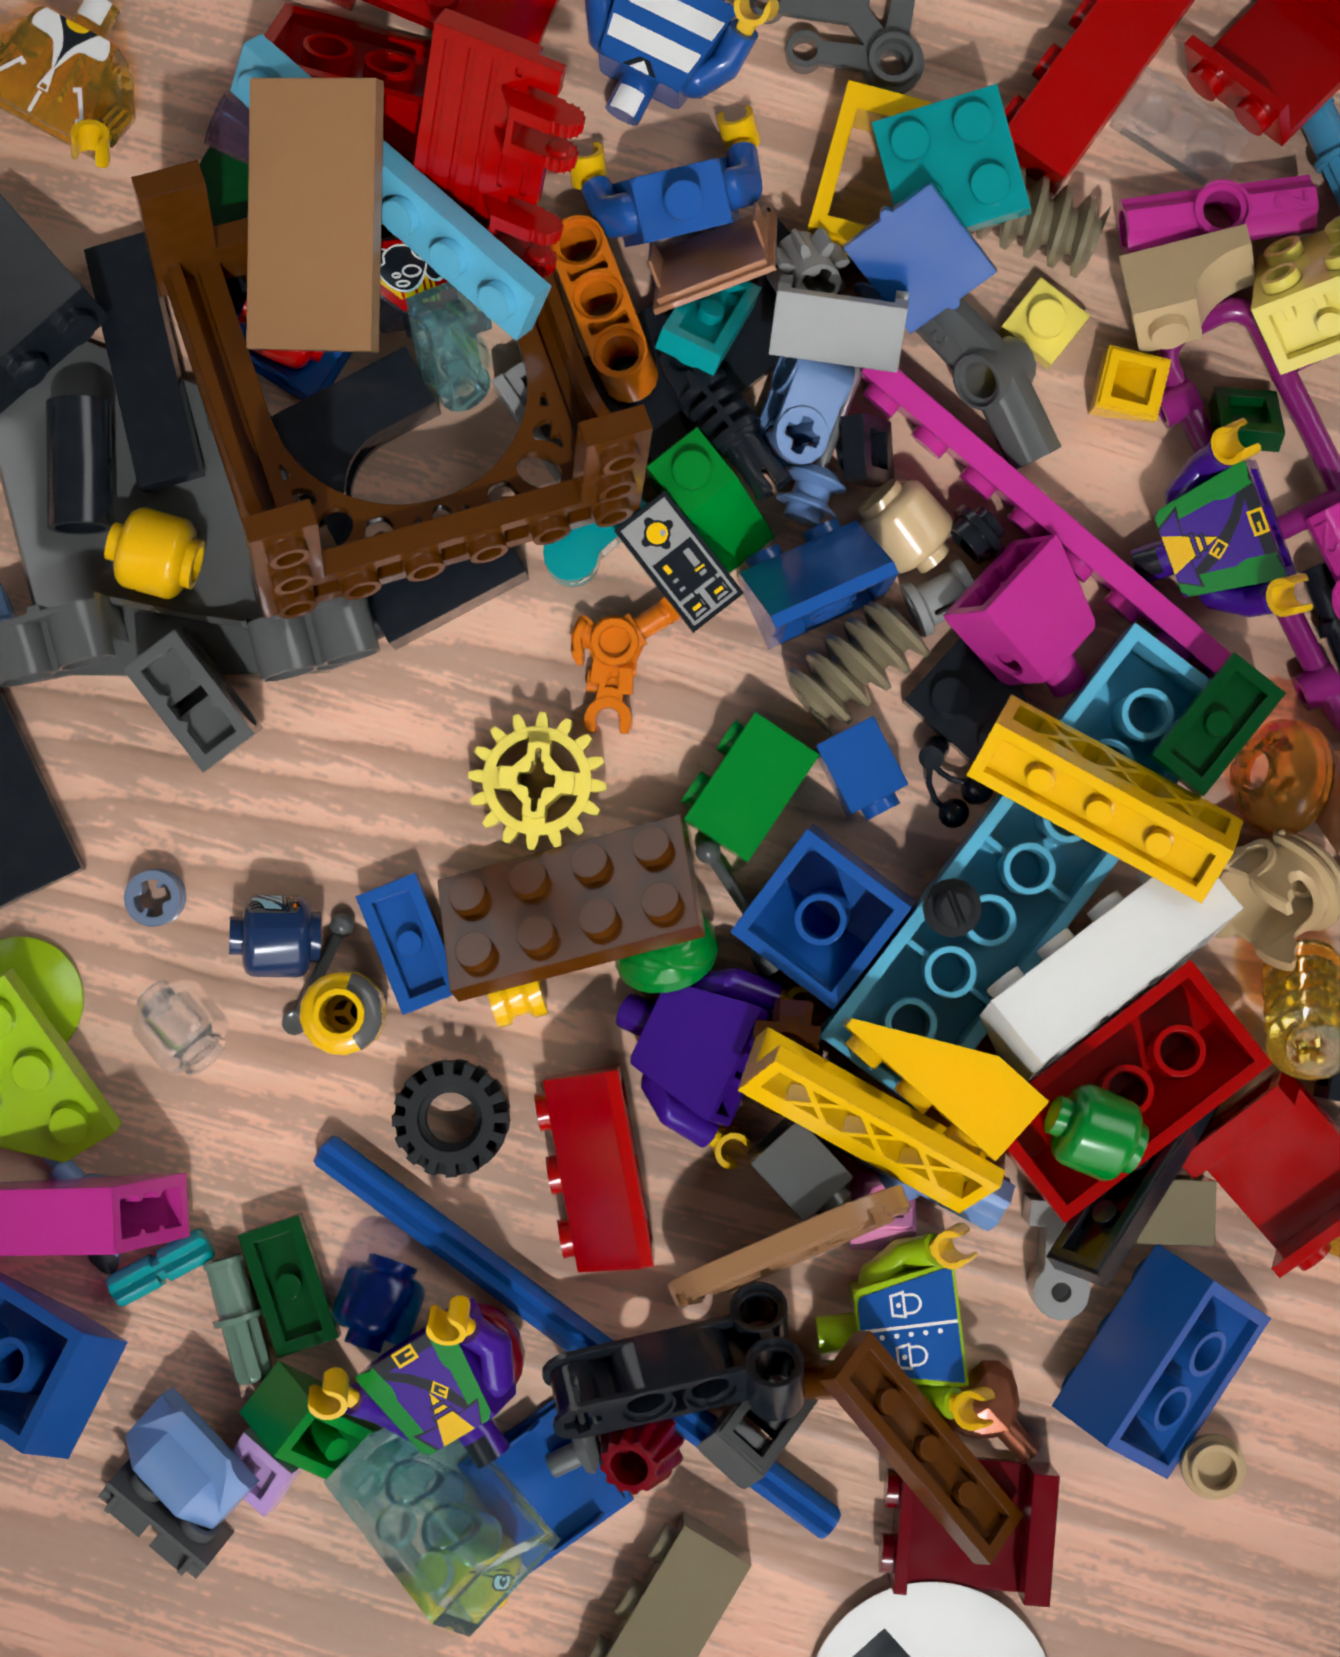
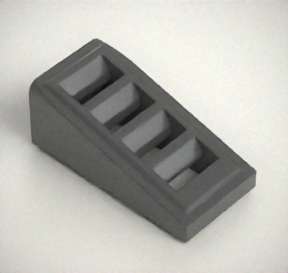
M773 1376L764 1378L766 1381L775 1382L772 1379ZM805 1399L802 1409L794 1417L784 1421H769L759 1417L752 1411L748 1401L730 1404L715 1421L697 1448L738 1487L747 1489L766 1475L818 1400ZM745 1414L769 1435L767 1440L742 1419Z

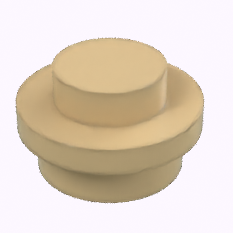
M1204 1434L1195 1438L1186 1446L1181 1457L1180 1469L1183 1480L1195 1494L1209 1500H1220L1231 1496L1240 1488L1246 1475V1461L1241 1449L1231 1439L1220 1434Z

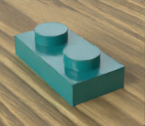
M746 281L674 308L662 327L655 348L675 357L687 366L696 367L714 376L753 310L762 287Z

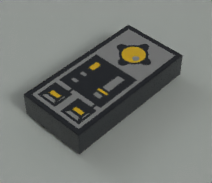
M663 491L613 531L692 633L744 594L666 491Z

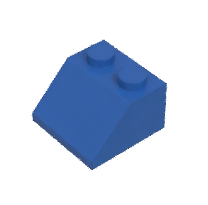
M813 823L801 836L730 932L834 1010L911 910L915 899Z

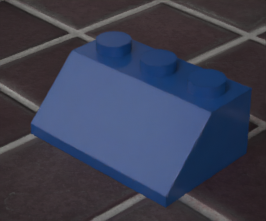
M1156 1244L1149 1256L1136 1267L1132 1275L1131 1284L1114 1310L1101 1321L1096 1338L1079 1364L1066 1375L1062 1384V1390L1053 1402L1052 1407L1107 1448L1168 1479L1180 1461L1186 1446L1195 1438L1271 1318L1163 1246Z

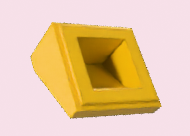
M1109 345L1101 358L1088 414L1106 418L1156 423L1171 359Z

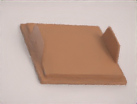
M754 202L753 215L663 248L661 253L654 242H650L648 263L656 282L653 302L654 314L658 315L776 271V211L768 212L767 209L761 211L758 203Z

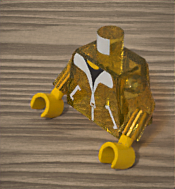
M82 0L72 19L69 20L53 10L40 5L29 16H21L0 28V109L70 146L72 159H78L80 153H83L94 159L97 167L106 168L111 160L110 148H113L136 120L134 77L128 70L129 63L120 49L112 42L106 40L120 15V11L107 0Z

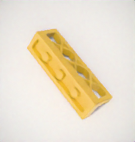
M1012 694L966 775L1201 904L1233 855L1244 821Z
M769 1027L756 1036L737 1091L957 1213L963 1212L1001 1188L1005 1170L987 1161L986 1155L982 1151L977 1155L948 1139L943 1134L947 1127L926 1115H922L917 1110Z

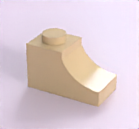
M1246 224L1119 256L1139 352L1142 353L1160 349H1173L1184 343L1203 339L1201 327L1211 310L1231 294L1253 286L1256 278L1252 243Z

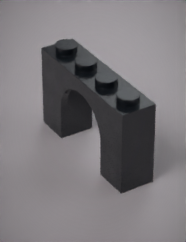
M0 194L1 414L28 389L38 385L46 374L77 346L87 342L110 316Z
M404 346L271 416V420L285 448L309 474L330 488L352 497L356 476L363 463L374 451L441 415L408 349ZM301 494L298 496L300 501L310 499L311 504L316 502L315 498L311 495ZM341 512L329 514L318 525V528L327 526L337 546L343 545L348 540L353 529L351 518ZM510 547L503 556L490 562L473 563L469 559L445 566L442 573L424 581L412 582L407 578L383 584L379 591L367 597L377 639L386 637L388 643L397 650L529 579L513 547Z

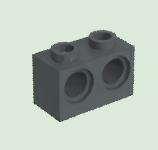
M186 627L172 630L122 668L202 772L215 766L264 729Z
M786 1117L747 1152L750 1164L803 1221L808 1220L815 1213L819 1215L840 1206L851 1194L845 1185L853 1176L846 1166L815 1133Z

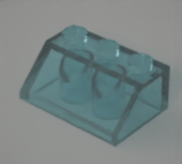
M383 1428L369 1434L324 1481L326 1487L431 1624L468 1637L483 1624L561 1540L496 1460L478 1469L459 1439L431 1455L420 1453L412 1443Z

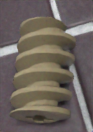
M1020 166L1022 177L1025 184L1026 168ZM1043 175L1029 190L1026 189L1032 214L976 230V238L983 240L995 226L1000 227L999 245L1000 248L1005 250L1019 235L1024 237L1023 257L1030 259L1042 245L1047 246V267L1052 269L1066 254L1070 255V276L1077 278L1086 268L1094 252L1111 206L1100 218L1096 217L1097 196L1090 194L1077 208H1073L1074 191L1073 187L1069 185L1064 186L1051 199L1049 198L1050 179Z
M869 601L863 606L864 616L868 625L852 617L845 621L843 625L849 642L830 634L824 640L830 659L818 652L810 651L805 656L810 676L793 667L786 672L787 681L796 698L810 715L832 736L833 734L827 720L831 715L846 724L853 721L846 703L847 701L852 699L867 708L872 704L866 688L868 683L871 682L885 691L891 688L885 671L889 665L905 675L911 671L905 656V652L908 649L924 658L930 655L929 649L918 633L895 608L888 604L886 605L887 608L876 602Z

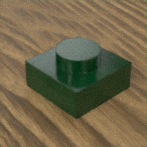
M1214 386L1208 405L1213 433L1218 428L1244 418L1248 423L1241 426L1238 430V439L1243 447L1247 448L1259 442L1261 451L1279 452L1285 436V428L1277 391Z

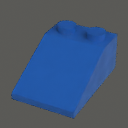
M837 518L831 519L804 532L802 535L806 543L783 553L780 545L777 544L745 559L748 569L739 573L738 584L744 592L743 595L768 650L863 608L869 601L876 602L884 598L899 572L894 561L857 521L841 527Z
M1 1272L0 1439L22 1454L69 1459L128 1342L83 1313Z

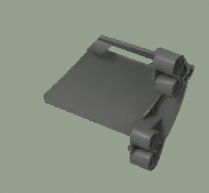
M90 342L77 346L53 367L38 385L28 389L0 414V479L33 606L26 607L27 614L0 621V687H13L73 675L127 676L122 668L172 630L183 627L189 630L222 675L260 674L261 682H274L303 674L328 673L330 670L343 667L378 653L380 646L367 597L357 600H346L341 596L317 603V607L313 611L300 617L284 619L276 615L264 619L256 595L243 525L196 384L183 380L205 476L148 493L138 488L107 349ZM62 395H89L101 397L111 402L112 460L108 463V469L112 471L113 524L115 522L124 524L132 511L141 507H147L191 521L196 528L197 539L204 540L205 542L202 568L197 582L191 590L183 588L176 597L163 599L124 588L115 579L114 561L107 560L104 557L105 544L109 532L74 535L57 533L47 529V399ZM280 470L282 479L286 480L289 476ZM293 495L295 501L299 502L298 496Z

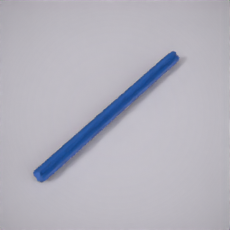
M338 1136L328 1138L316 1153L313 1161L318 1168L568 1352L614 1341ZM708 1410L674 1417L673 1419L676 1422L675 1431L697 1448L718 1417ZM777 1461L773 1463L762 1479L750 1486V1488L818 1538H826L836 1527L841 1517L838 1506Z

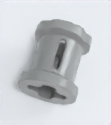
M960 559L950 563L949 571L917 586L909 582L901 586V592L909 613L924 637L934 634L935 626L946 621L943 617L946 611L974 583L968 569Z

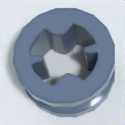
M162 868L146 870L135 875L127 884L124 893L125 908L130 917L139 924L148 927L162 926L175 920L183 911L187 900L186 888L181 879L173 872ZM153 879L158 880V889L167 886L171 894V900L162 903L163 914L157 916L152 914L154 907L143 909L140 903V895H144L149 891L147 881Z

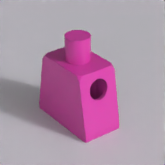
M1056 534L1013 540L946 611L943 617L1001 682L1007 685L1045 682L1054 697H1064L1080 688L1086 680V674L1073 653L1094 630L1095 618L1062 543Z

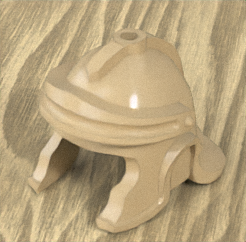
M1276 829L1273 831L1272 837H1264L1242 847H1236L1233 855L1218 877L1242 905L1243 909L1215 937L1230 938L1235 934L1255 945L1256 955L1274 968L1293 971L1296 966L1297 957L1295 955L1298 947V942L1295 938L1307 931H1322L1331 928L1339 919L1340 866L1320 844L1295 832Z

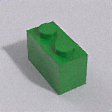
M756 712L747 724L737 718L735 719L716 748L725 758L712 777L701 771L680 802L690 809L684 818L686 824L713 840L746 864L820 755Z

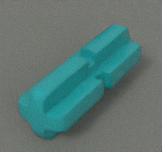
M195 1229L190 1232V1237L175 1240L156 1250V1256L153 1257L151 1254H148L109 1275L106 1279V1284L117 1305L126 1306L165 1285V1279L168 1278L170 1281H173L214 1258L215 1251L204 1230Z

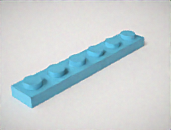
M259 34L243 44L230 91L249 108L250 78L312 77L263 34ZM383 140L381 223L515 341L531 331L552 286Z

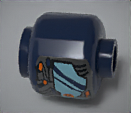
M254 895L247 899L244 904L243 917L230 916L229 955H242L243 968L248 975L253 977L297 978L307 973L310 962H320L321 912H311V906L304 897Z

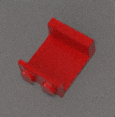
M1259 0L1214 46L1210 47L1195 35H1192L1184 43L1188 82L1204 99L1208 101L1218 99L1233 110L1235 117L1247 131L1256 136H1261L1264 133L1277 144L1283 146L1340 89V0Z
M1282 1065L1211 1119L1182 1166L1193 1180L1205 1171H1208L1276 1249L1271 1269L1279 1278L1297 1266L1302 1271L1315 1266L1331 1250L1332 1246L1329 1243L1340 1236V1129L1286 1067Z

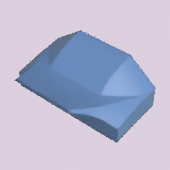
M174 1387L161 1394L125 1435L132 1470L175 1517L211 1530L225 1520L260 1481Z

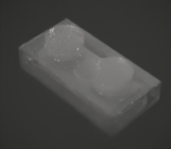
M1148 66L1142 72L1109 125L1115 131L1204 187L1210 182L1226 178L1253 136L1243 126Z

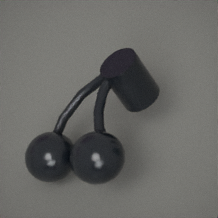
M932 736L927 739L919 752V762L927 769L926 786L932 801L940 808L939 819L941 823L949 828H958L968 820L969 807L961 799L952 798L942 803L937 798L932 785L933 770L949 782L962 785V797L966 802L973 805L987 802L993 795L994 790L970 777L961 779L943 771L940 766L949 753V744L941 736Z

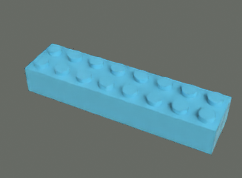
M1134 623L1121 632L1056 719L1177 784L1178 780L1149 758L1148 755L1207 683L1209 678L1137 623ZM998 793L844 998L821 1025L822 1039L915 1109L894 1090V1087L902 1080L883 1062L875 1070H872L845 1045V1042L852 1034L841 1025L844 1020L850 1017L974 1050L987 1033L980 1018V1014L993 999L987 992V989L1016 966L1025 975L1041 963L1043 959L1038 955L1037 951L1069 926L1119 858ZM952 878L963 880L974 887L980 896L982 906L980 920L973 930L957 937H947L935 932L926 922L923 912L925 895L930 888L941 880Z

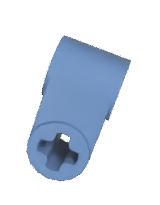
M779 357L773 371L771 387L759 415L762 427L759 435L782 466L812 463L822 456L827 448L828 440L839 411L852 388L855 376L853 366ZM787 426H789L788 435L785 434ZM793 439H795V446L791 448Z

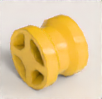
M541 980L488 994L492 1012L499 1028L512 1025L516 1017L530 1014L535 1018L549 1015Z

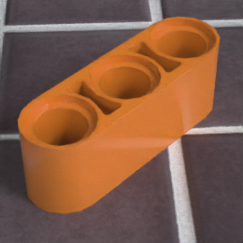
M584 215L567 217L562 220L564 227L560 242L557 241L556 245L552 244L550 247H552V251H556V269L591 361L609 396L617 401L626 403L640 401L647 397L655 388L659 375L657 364L605 232L598 221ZM582 250H595L590 257L583 261H571L575 254ZM603 303H616L612 311L605 315H591L595 308ZM627 356L638 357L634 365L627 370H612L614 364L621 358Z

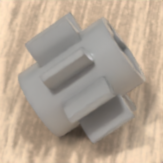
M820 227L815 231L814 235L810 232L798 231L795 228L777 246L776 264L778 268H776V271L766 274V277L776 294L780 274L793 275L792 288L837 294L839 290H844L846 287L838 270L845 268L850 261L841 246L833 243L824 228Z

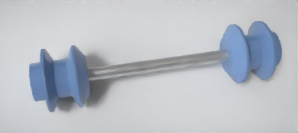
M870 282L855 284L854 290L861 298L884 301ZM854 367L855 376L852 388L839 411L828 440L827 448L822 456L817 459L816 464H796L786 469L792 475L795 484L792 492L778 493L776 499L786 505L783 514L794 521L815 527L821 523L822 519L831 520L837 517L827 504L831 495L844 494L847 489L838 475L827 468L841 433L840 416L848 414L861 379L863 368Z

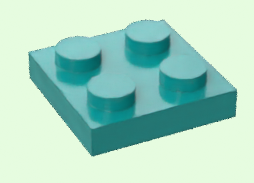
M997 83L871 122L894 206L930 180L969 232L1032 214Z

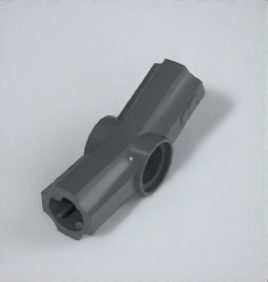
M963 298L960 299V305L957 309H945L915 331L953 370V383L957 394L965 404L982 411L1005 460L1016 470L1062 447L1032 386L1036 375V362L1032 351L1026 343L1012 336L1000 337Z

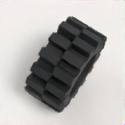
M445 1059L434 1062L413 1074L404 1083L401 1092L397 1094L394 1105H396L395 1113L392 1115V1127H395L397 1134L395 1141L398 1147H402L407 1153L406 1159L413 1165L417 1163L425 1169L424 1172L433 1176L436 1173L446 1175L445 1178L457 1177L465 1173L471 1174L488 1163L505 1142L504 1140L509 1131L511 1121L509 1120L508 1098H505L502 1091L503 1086L498 1079H494L487 1073L488 1070L481 1065L476 1066L468 1063L469 1061L461 1059ZM441 1094H461L474 1106L477 1118L476 1125L468 1138L460 1142H445L437 1138L430 1130L427 1122V1112L432 1101Z

